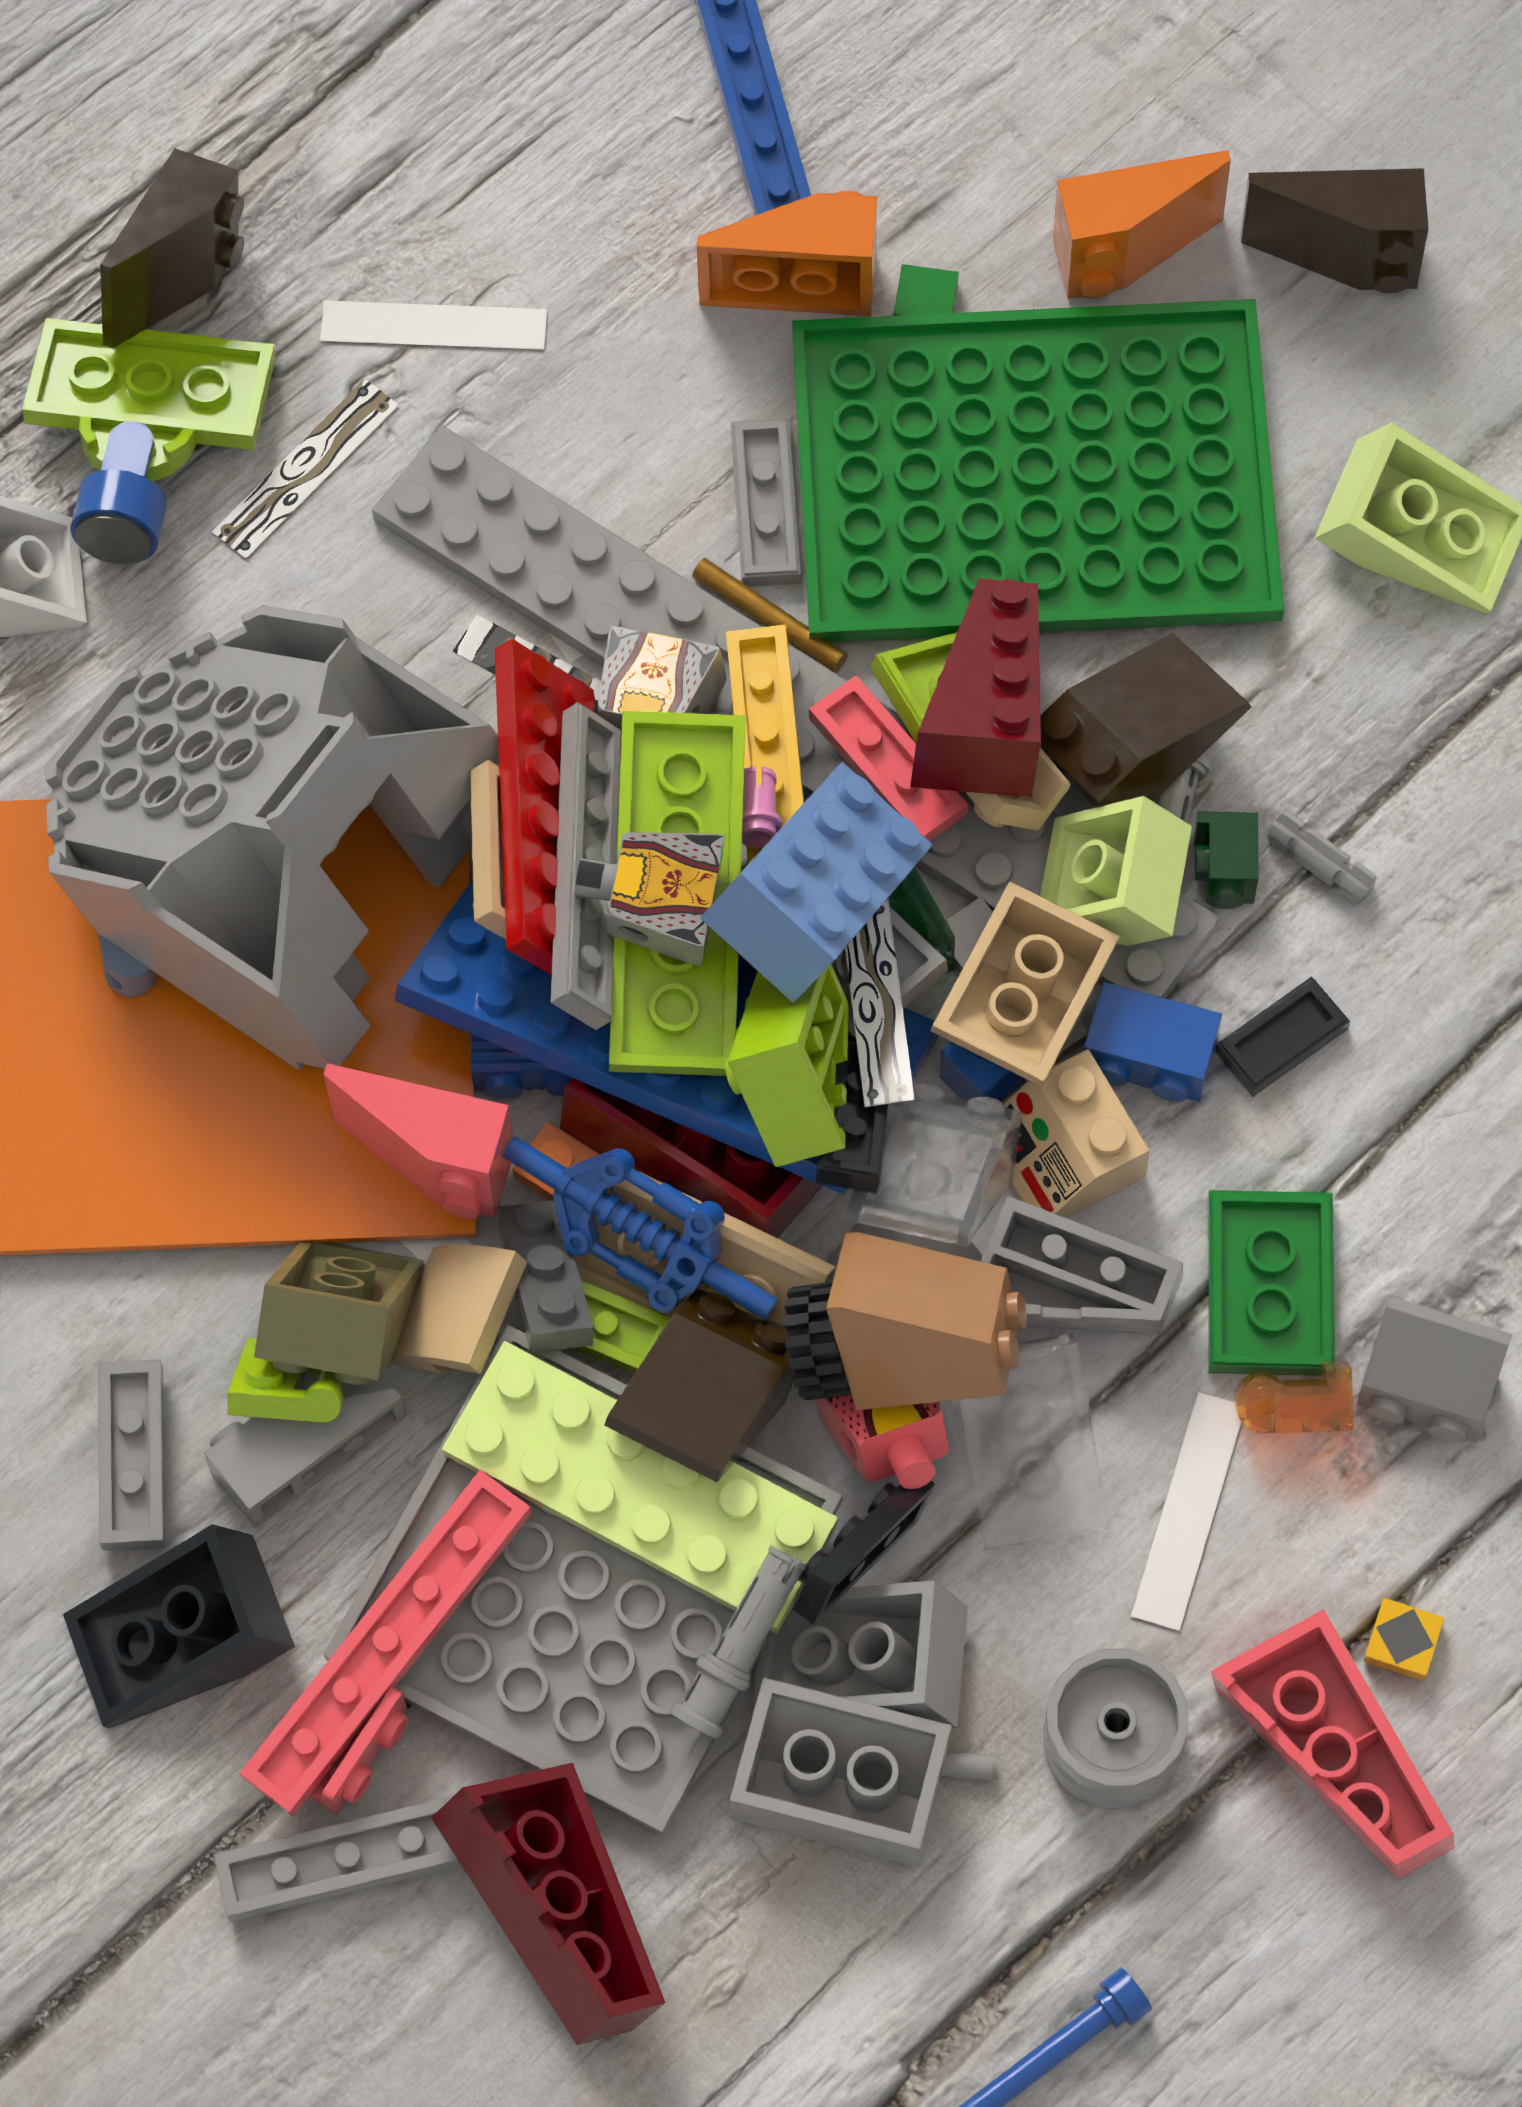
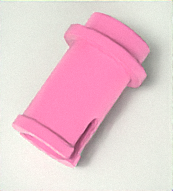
M756 766L744 769L742 844L751 848H763L782 828V818L776 813V773L772 769L763 766L761 771L762 784H758V788L756 783Z

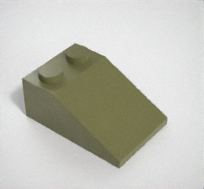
M299 1242L264 1285L254 1357L271 1360L272 1367L284 1372L303 1373L307 1372L309 1368L333 1372V1378L343 1383L362 1385L370 1383L371 1379L378 1381L391 1363L422 1274L424 1260L335 1243Z

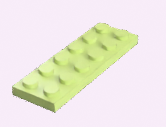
M506 1341L501 1345L441 1449L444 1456L476 1473L479 1470L483 1471L504 1488L736 1611L769 1552L770 1545L779 1548L782 1552L784 1551L806 1564L818 1550L821 1549L823 1551L839 1523L838 1517L736 1463H733L721 1479L715 1482L604 1426L609 1412L617 1402L616 1399ZM797 1581L770 1629L776 1634L804 1586L801 1582Z

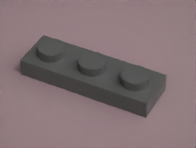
M554 1200L499 1206L498 1227L504 1249L516 1251L527 1261L515 1294L530 1353L593 1346V1324L575 1257L566 1250L563 1243Z

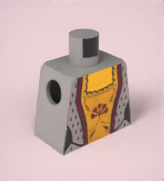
M611 625L599 692L598 715L620 729L622 733V710L709 714L727 680L720 647ZM620 742V760H621V742Z
M625 833L622 836L617 864L580 859L574 895L610 901L606 932L611 936L692 965L702 966L709 926L700 917L714 903L725 835L708 833Z

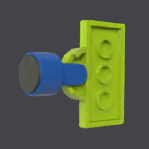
M45 319L22 409L25 424L79 430L82 450L90 465L98 470L83 479L70 526L72 538L86 553L96 559L113 564H133L148 559L157 550L167 509L166 496L154 481L174 474L187 463L197 444L255 450L276 359L274 344L146 329L117 347L111 348L103 345L102 324Z

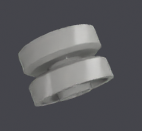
M1100 1649L1076 1659L1057 1678L1046 1708L1044 1754L1055 1779L1076 1799L1099 1808H1131L1155 1798L1174 1778L1183 1755L1189 1730L1188 1702L1176 1677L1155 1658L1132 1649ZM1108 1724L1109 1727L1114 1731H1118L1123 1727L1126 1730L1121 1733H1114L1108 1730L1105 1725Z

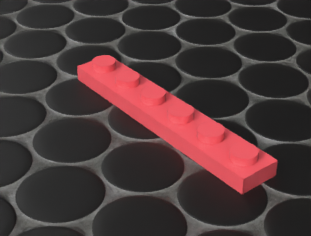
M479 1470L239 1773L241 1777L293 1817L369 1721L391 1687H396L532 1514L531 1507L483 1471Z

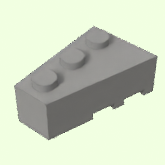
M1007 1196L981 1259V1262L1007 1268L1013 1292H1021L1025 1300L1027 1313L1026 1327L1161 1334L1183 1278V1262Z

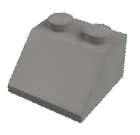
M1389 1296L1356 1405L1368 1408L1370 1415L1384 1422L1401 1424L1404 1420L1428 1427L1430 1434L1447 1442L1463 1443L1466 1439L1477 1443L1512 1334Z

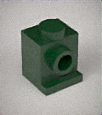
M1198 811L1194 832L1195 881H1206V903L1218 909H1234L1242 906L1244 903L1254 904L1258 884V813Z

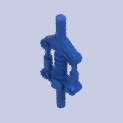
M516 1136L506 1146L502 1155L504 1159L554 1189L553 1199L566 1250L575 1256H584L590 1252L616 1268L618 1276L648 1294V1301L656 1311L661 1313L672 1311L687 1295L698 1289L703 1283L765 1321L768 1320L775 1310L779 1299L717 1261L722 1252V1249H720V1228L724 1224L725 1214L722 1207L716 1202L704 1201L699 1204L665 1182L661 1185L634 1169L635 1162L633 1156L623 1149H613L566 1168ZM626 1180L651 1195L653 1203L684 1221L685 1229L682 1238H679L680 1232L670 1228L666 1230V1224L659 1219H656L654 1222L651 1221L652 1215L646 1211L637 1212V1206L630 1201L626 1202V1204L622 1203L623 1197L617 1193L608 1194V1188ZM596 1221L603 1226L611 1224V1231L618 1235L625 1233V1239L632 1244L638 1241L640 1243L639 1248L647 1253L651 1250L654 1251V1257L661 1262L667 1259L669 1262L663 1275L629 1254L623 1257L599 1242Z

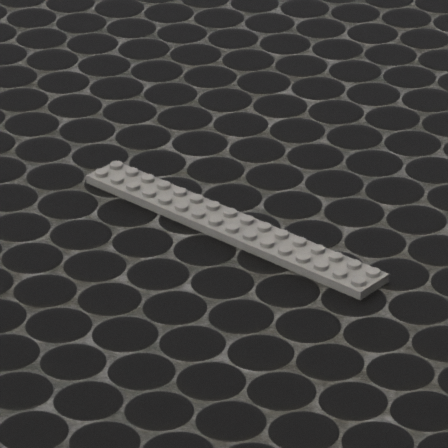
M444 425L439 427L373 507L374 521L602 667L604 666L611 625L720 647L727 680L709 714L734 715L726 632L761 628V626ZM788 644L803 795L809 798L841 762L853 771L809 719V708L846 683L847 680ZM881 703L914 741L898 713ZM957 791L969 804L968 815L931 840L930 843L933 845L915 867L971 903L982 897L992 911H994L1009 881L1040 896L1054 819L1060 817V815L1052 811L1039 831L1008 825L997 828L983 821L974 812L973 805L975 803L966 792ZM1180 892L1173 936L1130 946L1116 944L1098 984L1103 986V982L1166 998L1219 927L1220 916Z

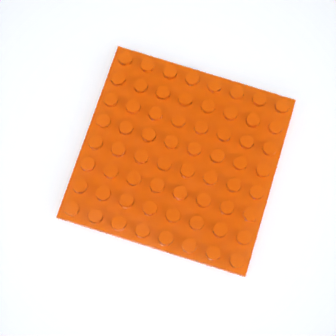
M52 799L0 801V1256L298 1245L299 1242L329 1244L477 1238L476 1219L460 1218L446 1212L443 1209V1205L434 1203L334 1121L324 1079L325 1069L306 1064L302 1069L294 1068L160 975H158L154 987L145 994L137 997H125L116 993L108 985L105 977L98 933L49 873L48 857L54 854V841L47 834L46 803L52 801ZM369 804L359 813L341 836L334 851L326 856L320 864L321 868L369 930L353 951V955L371 978L354 999L353 1003L371 1026L355 1045L352 1054L340 1066L474 1097V1085L471 1074L470 1033L395 1001L398 982L471 882L470 849L441 887H434L424 879Z

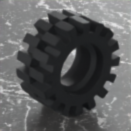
M833 1282L791 1287L786 1293L788 1299L784 1301V1308L787 1313L786 1316H783L784 1327L787 1329V1337H784L785 1347L789 1348L790 1352L788 1364L790 1370H794L793 1382L795 1387H798V1394L804 1400L852 1395L826 1310Z

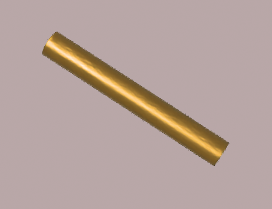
M703 558L695 567L692 574L694 579L765 627L786 625L788 642L832 672H838L845 663L848 653L829 640L809 638L808 626L707 558Z

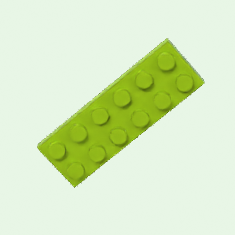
M622 710L617 861L622 836L625 833L725 835L714 902L741 873L745 715ZM709 927L702 966L692 965L614 937L609 1072L726 1076L725 1062L730 1056L736 1032L738 952L711 927Z

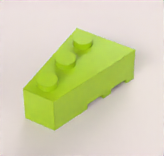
M831 964L794 1003L757 971L750 995L746 998L745 1010L740 1026L735 1032V1041L730 1056L725 1062L729 1085L735 1094L743 1095L775 1168L845 1148V1132L842 1127L839 1128L834 1117L835 1107L846 1104L847 1089L843 1083L835 1085L836 1064L847 1061L849 1003Z

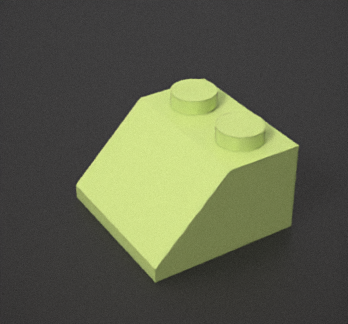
M1145 796L1056 817L1054 819L1040 897L1119 935L1120 937L1116 943L1118 945L1130 946L1171 937L1174 931L1192 826Z

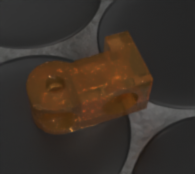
M1348 1361L1322 1362L1323 1379L1280 1380L1270 1373L1257 1372L1249 1374L1239 1382L1235 1389L1233 1402L1236 1413L1247 1428L1260 1433L1354 1431L1352 1367Z

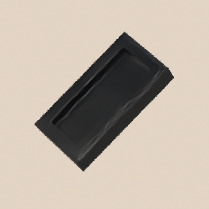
M1311 976L1216 1044L1215 1053L1254 1097L1347 1031L1350 1020Z

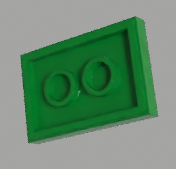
M1209 1190L1207 1196L1208 1373L1333 1376L1335 1371L1333 1193Z

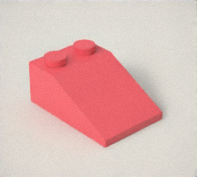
M327 1063L324 1079L334 1121L434 1203L443 1205V1209L446 1212L465 1219H477L479 1214L496 1218L512 1164L502 1157L506 1146L513 1138L509 1105Z

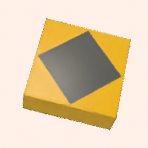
M1383 1597L1363 1662L1424 1682L1445 1617Z

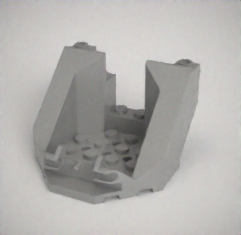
M262 605L242 615L243 627L217 640L211 632H208L168 652V660L171 663L145 676H142L136 668L116 678L45 765V780L52 788V801L46 803L47 834L54 841V854L48 857L49 873L96 932L294 1068L302 1069L306 1064L325 1069L327 1063L340 1066L352 1054L355 1045L371 1026L353 1003L371 977L353 955V951L369 930L321 868V862L334 851L341 836L359 813L370 804L424 879L432 886L440 888L472 846L470 770L487 760L499 766L498 735L491 725L356 637L342 618Z

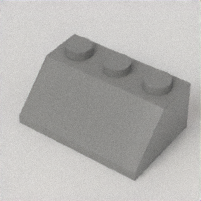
M763 1677L730 1797L731 1819L919 1868L935 1807L952 1725Z

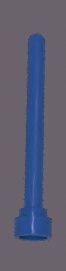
M1120 1967L1099 1983L1102 1990L1093 1996L1096 2003L958 2107H1003L1112 2024L1115 2028H1118L1124 2022H1127L1132 2026L1152 2010L1149 2000L1127 1971Z

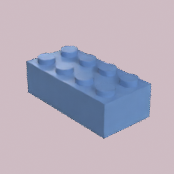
M841 762L700 918L794 1003L839 956L933 844L919 833L913 822L901 816L882 799L866 779L855 774L847 765Z

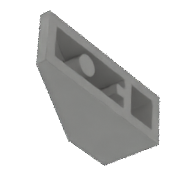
M395 1387L344 1397L339 1415L330 1422L321 1423L257 1417L250 1418L244 1424L237 1421L219 1431L210 1442L211 1448L205 1451L204 1454L211 1473L254 1528H256L404 1419L406 1413L403 1399Z

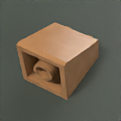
M850 1232L844 1235L826 1310L856 1410L1005 1395L1010 1369L1017 1368L1019 1364L1017 1333L1018 1330H1024L1027 1323L1023 1294L1021 1292H1013L1006 1267L861 1232Z

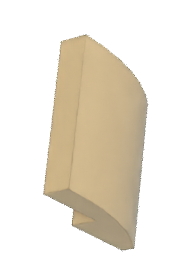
M442 1245L434 1247L416 1288L391 1362L396 1365L443 1374L445 1367L481 1375L527 1261L516 1251L478 1245Z

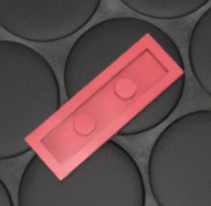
M857 675L809 708L810 721L853 771L866 779L873 790L901 816L913 822L919 833L929 842L968 815L969 804L957 791L910 787L916 743Z

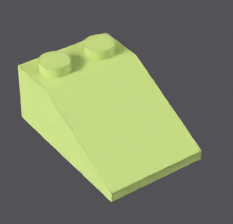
M1389 423L1356 440L1314 538L1364 569L1479 612L1488 613L1493 608L1522 539V504L1395 424Z

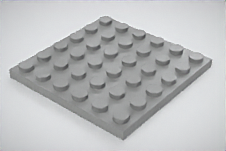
M507 1325L487 1360L481 1375L477 1378L323 1654L325 1659L329 1661L477 1474L443 1455L441 1449L504 1341L616 1400L619 1399L627 1385L559 1350L530 1353L526 1333ZM747 1447L734 1462L834 1516L843 1501L842 1494L750 1447ZM510 1491L531 1507L532 1514L396 1685L395 1689L404 1694L405 1702L535 1770L573 1763L587 1797L664 1836L715 1741V1738L698 1731L676 1718L669 1710L673 1703L682 1702L699 1671V1667L696 1664L701 1654L704 1655L706 1650L713 1652L735 1611ZM769 1631L747 1670L749 1674H751L773 1631ZM741 1691L738 1692L735 1700L733 1701L730 1709L728 1710L725 1718L721 1723V1727L723 1726Z

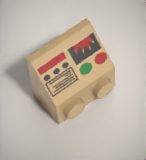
M1089 1049L1052 1067L1042 1087L1031 1081L1027 1082L978 1127L980 1135L1018 1199L1065 1218L1146 1177L1150 1150Z

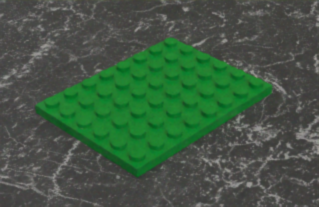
M1256 299L792 320L809 638H821L830 642L932 638L958 632L979 578L992 580L1010 579L1018 582L1038 583L1039 632L1283 620L1284 602Z

